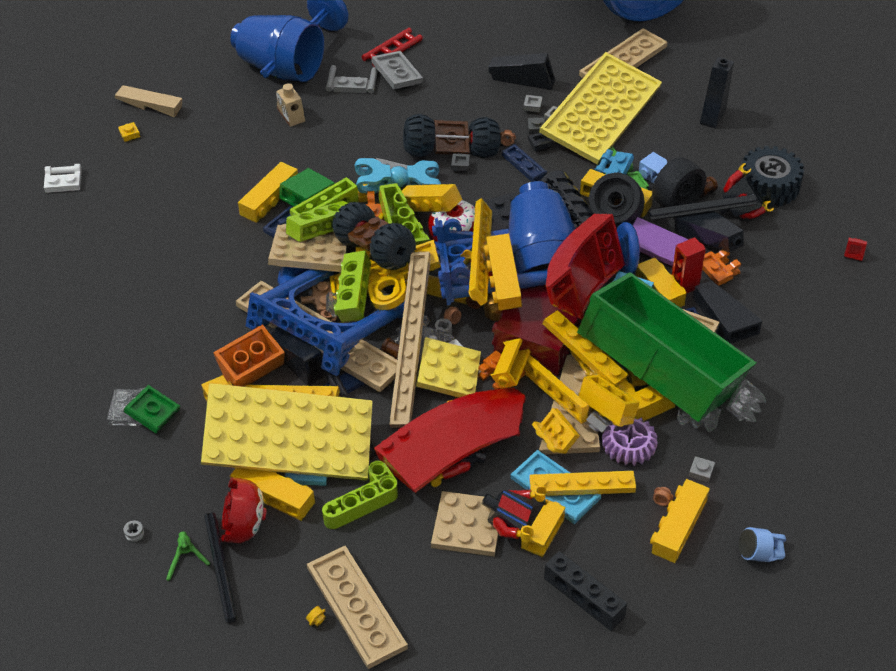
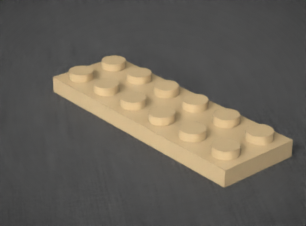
M643 28L607 53L637 68L665 49L667 41ZM601 57L581 69L579 76L584 78Z
M346 546L307 563V569L367 669L408 649V644Z

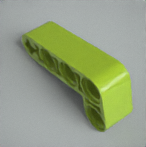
M374 461L369 465L370 483L342 495L323 506V521L327 528L337 529L397 499V480L384 462Z

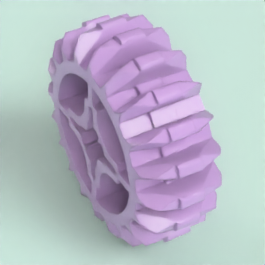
M642 417L634 419L633 424L624 425L623 427L615 426L610 421L611 425L608 426L602 435V445L605 448L606 454H610L611 460L617 459V463L624 462L625 466L628 463H632L635 466L636 462L643 464L644 460L649 461L651 456L654 455L658 443L654 427L649 426V421L643 422Z

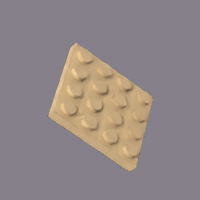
M286 224L278 225L269 254L268 265L341 272V262H343L344 254H346L347 245L342 244L336 238L334 231L299 242L286 234Z

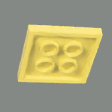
M425 337L416 387L455 397L475 393L481 351Z

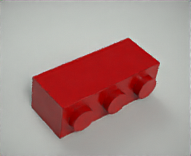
M695 237L679 243L675 247L672 275L676 282L685 289L686 293L694 291L695 286L700 284L706 252L704 245Z

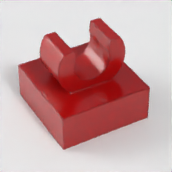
M849 238L844 257L862 261L867 241Z

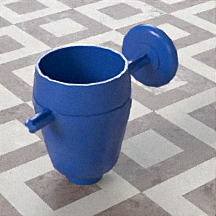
M307 0V9L312 18L311 21L291 15L249 16L242 23H237L233 27L230 37L231 45L236 48L238 56L243 61L260 69V74L264 78L271 75L280 80L308 81L318 71L323 58L324 36L321 28L328 31H338L344 28L348 22L349 13L343 0ZM294 63L299 64L303 74H296Z
M534 181L522 185L519 189L520 194L511 201L508 233L517 274L546 270L540 269L538 266L549 265L558 247L576 229L562 196L557 191L549 189L547 183ZM623 222L617 227L625 265L619 271L634 274L639 263V238L634 226L631 223Z

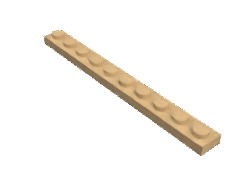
M413 252L410 256L389 423L391 428H402L412 421L431 261L430 252Z

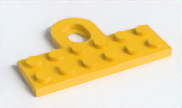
M434 240L416 246L415 252H430L429 271L441 267ZM375 261L371 262L367 293H369L370 300L376 309L390 310L405 301L409 264L397 270H389L380 267ZM341 273L330 276L332 297L335 304L337 302L336 291L339 290V276H341ZM395 285L390 295H383L381 292L386 286Z

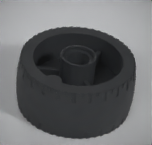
M682 157L674 158L656 176L652 187V196L663 208L696 203L704 191L707 179L704 170L692 161Z
M614 172L604 175L591 188L589 204L594 214H613L616 228L623 222L633 224L636 218L641 216L644 209L645 201L641 187L632 177L626 174ZM616 199H622L620 204L614 205Z

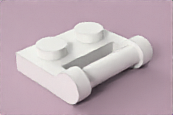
M81 164L53 168L45 166V193L80 190Z

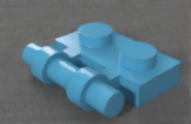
M607 149L606 153L601 157L600 164L595 168V171L606 175L614 172L627 174L634 156L630 153L617 151L615 157H613V151Z

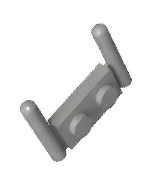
M335 65L330 67L326 91L334 90V92L366 93L367 91L370 94L374 93L378 73L376 67H373L371 70L370 80L361 77H335L337 68Z

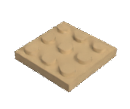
M442 491L431 548L495 557L499 534L488 523L487 519L491 509L481 504L484 497Z

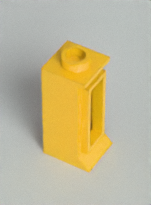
M521 338L503 342L505 345L494 374H491V377L501 389L517 386L531 352L529 349L519 351L522 343Z
M546 499L545 505H543L531 526L533 527L534 535L531 536V540L527 543L521 540V548L543 557L565 519L566 507L558 502Z

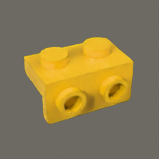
M552 408L541 423L534 421L532 424L536 429V434L544 439L547 443V448L553 453L566 454L580 437L557 408Z

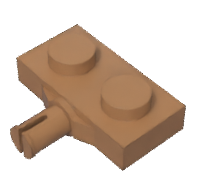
M330 281L319 282L312 286V296H301V304L313 303L318 314L326 309L334 310L335 302L332 297Z

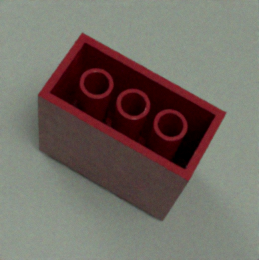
M546 285L520 289L522 307L502 310L500 320L493 325L492 333H494L492 345L494 346V352L498 351L502 354L505 347L503 342L521 338L522 343L519 351L529 349L531 351L530 355L535 360L539 361L542 366L558 377L567 355H570L571 352L564 343L543 325V321L557 310L578 329L582 320L551 305Z

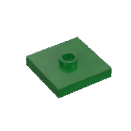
M147 385L124 408L123 412L154 433H157L180 410V405L150 385Z

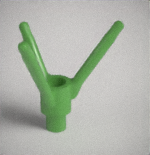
M185 531L179 533L177 551L166 579L168 581L171 579L182 553L185 554L191 551L207 566L210 565V562L191 543L190 537L187 536Z

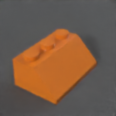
M263 324L213 352L226 381H230L233 386L241 387L251 384L284 364L285 358L284 350Z

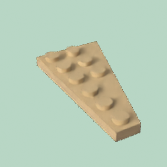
M567 355L560 380L579 396L583 379L587 375L573 355ZM554 400L552 408L559 409L580 435L567 453L600 452L598 432L589 426L590 423L588 421L581 424ZM589 407L588 417L591 413L595 412V409ZM542 439L539 448L540 452L545 455L563 454L550 451L546 446L547 443Z

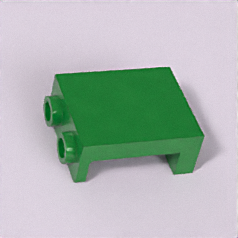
M307 168L280 183L279 198L295 207L334 185L335 182Z

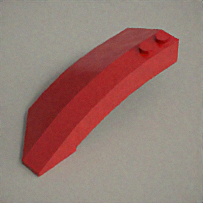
M593 214L563 241L548 265L546 289L550 304L580 320H583V315L590 303L592 293L598 291L625 265L613 214Z
M514 387L475 392L456 398L420 415L383 440L374 449L379 460L388 466L392 474L416 493L446 469L472 453L500 440L515 435L519 437V426L523 418L522 408L526 397Z

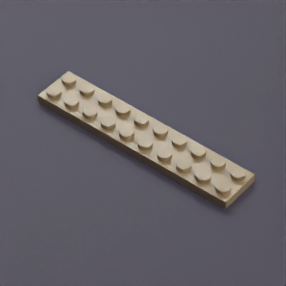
M260 281L236 300V306L248 312L250 293L253 292L261 295L273 289V287ZM295 301L296 304L306 313L316 318L332 322L326 319L325 317L321 316L320 314L314 312L313 310L309 309L308 307L302 305L301 303ZM270 323V324L268 325V326L272 327L273 329H274L275 327H277V326H276L275 324H273V323ZM360 340L348 352L350 357L347 363L340 368L381 392L395 379L397 359L368 342ZM320 350L321 357L323 358L324 351Z

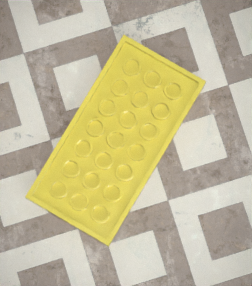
M605 52L541 126L539 133L598 165L602 155L620 138L661 87L662 82Z
M209 383L201 465L367 481L372 400Z

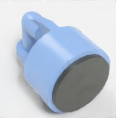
M748 527L740 535L739 551L746 560L761 562L783 560L785 558L784 542H786V536L771 533L767 529Z

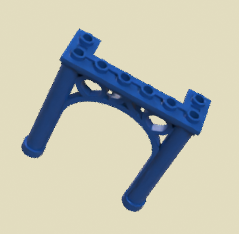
M434 218L435 225L432 226L433 237L437 236L438 240L435 244L441 267L438 268L442 299L446 298L448 306L451 305V302H454V299L470 297V270L463 262L466 258L460 257L464 250L472 252L473 232L461 231V223L457 219H448L443 225L442 220ZM509 229L491 231V236L508 234ZM548 269L517 274L519 288L546 285ZM488 279V294L495 292V287L491 288L490 279Z
M309 269L261 295L253 292L250 293L246 327L254 330L262 324L267 326L273 323L324 351L321 368L335 376L339 375L340 368L347 363L350 357L348 352L360 340L396 318L403 317L405 304L404 301L393 309L377 310L362 320L353 323H334L316 318L303 311L294 300L297 294L334 275V271Z

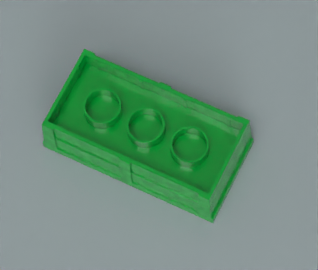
M631 272L592 293L589 306L577 331L581 336L587 338L630 370L639 379L645 381L688 413L697 422L701 421L730 398L747 373L757 363Z

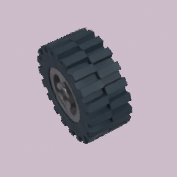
M764 146V149L761 150L760 147H757L755 152L750 150L748 155L744 156L742 164L746 163V165L743 166V169L748 171L751 168V171L746 175L762 201H771L768 203V207H773L774 204H777L778 207L783 206V202L789 204L791 199L795 200L797 195H799L804 165L800 163L801 159L799 157L795 158L793 152L787 153L785 148L778 150L777 146H773V149H769V146Z

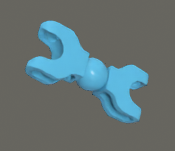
M360 158L355 162V171L358 175H361L356 182L360 193L374 191L375 194L379 192V186L397 183L399 188L405 185H441L439 179H435L439 173V165L434 161L422 160L413 166H407V169L401 166L390 169V165L382 164L374 158Z

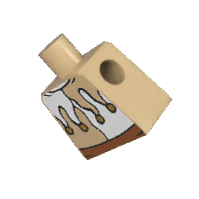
M292 84L283 85V89L276 92L278 111L290 127L305 122L300 96L294 90Z

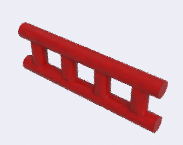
M407 28L361 56L362 60H372V57L376 56L379 52L384 54L397 51L403 52L423 40V37L420 34L414 37L411 35V28ZM406 38L409 41L403 44L399 40ZM391 45H394V46L397 47V48L394 49L393 51H391L390 49H388V47L391 46Z

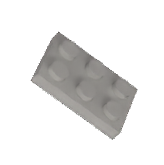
M401 51L372 57L371 62L393 89L422 83L423 77Z

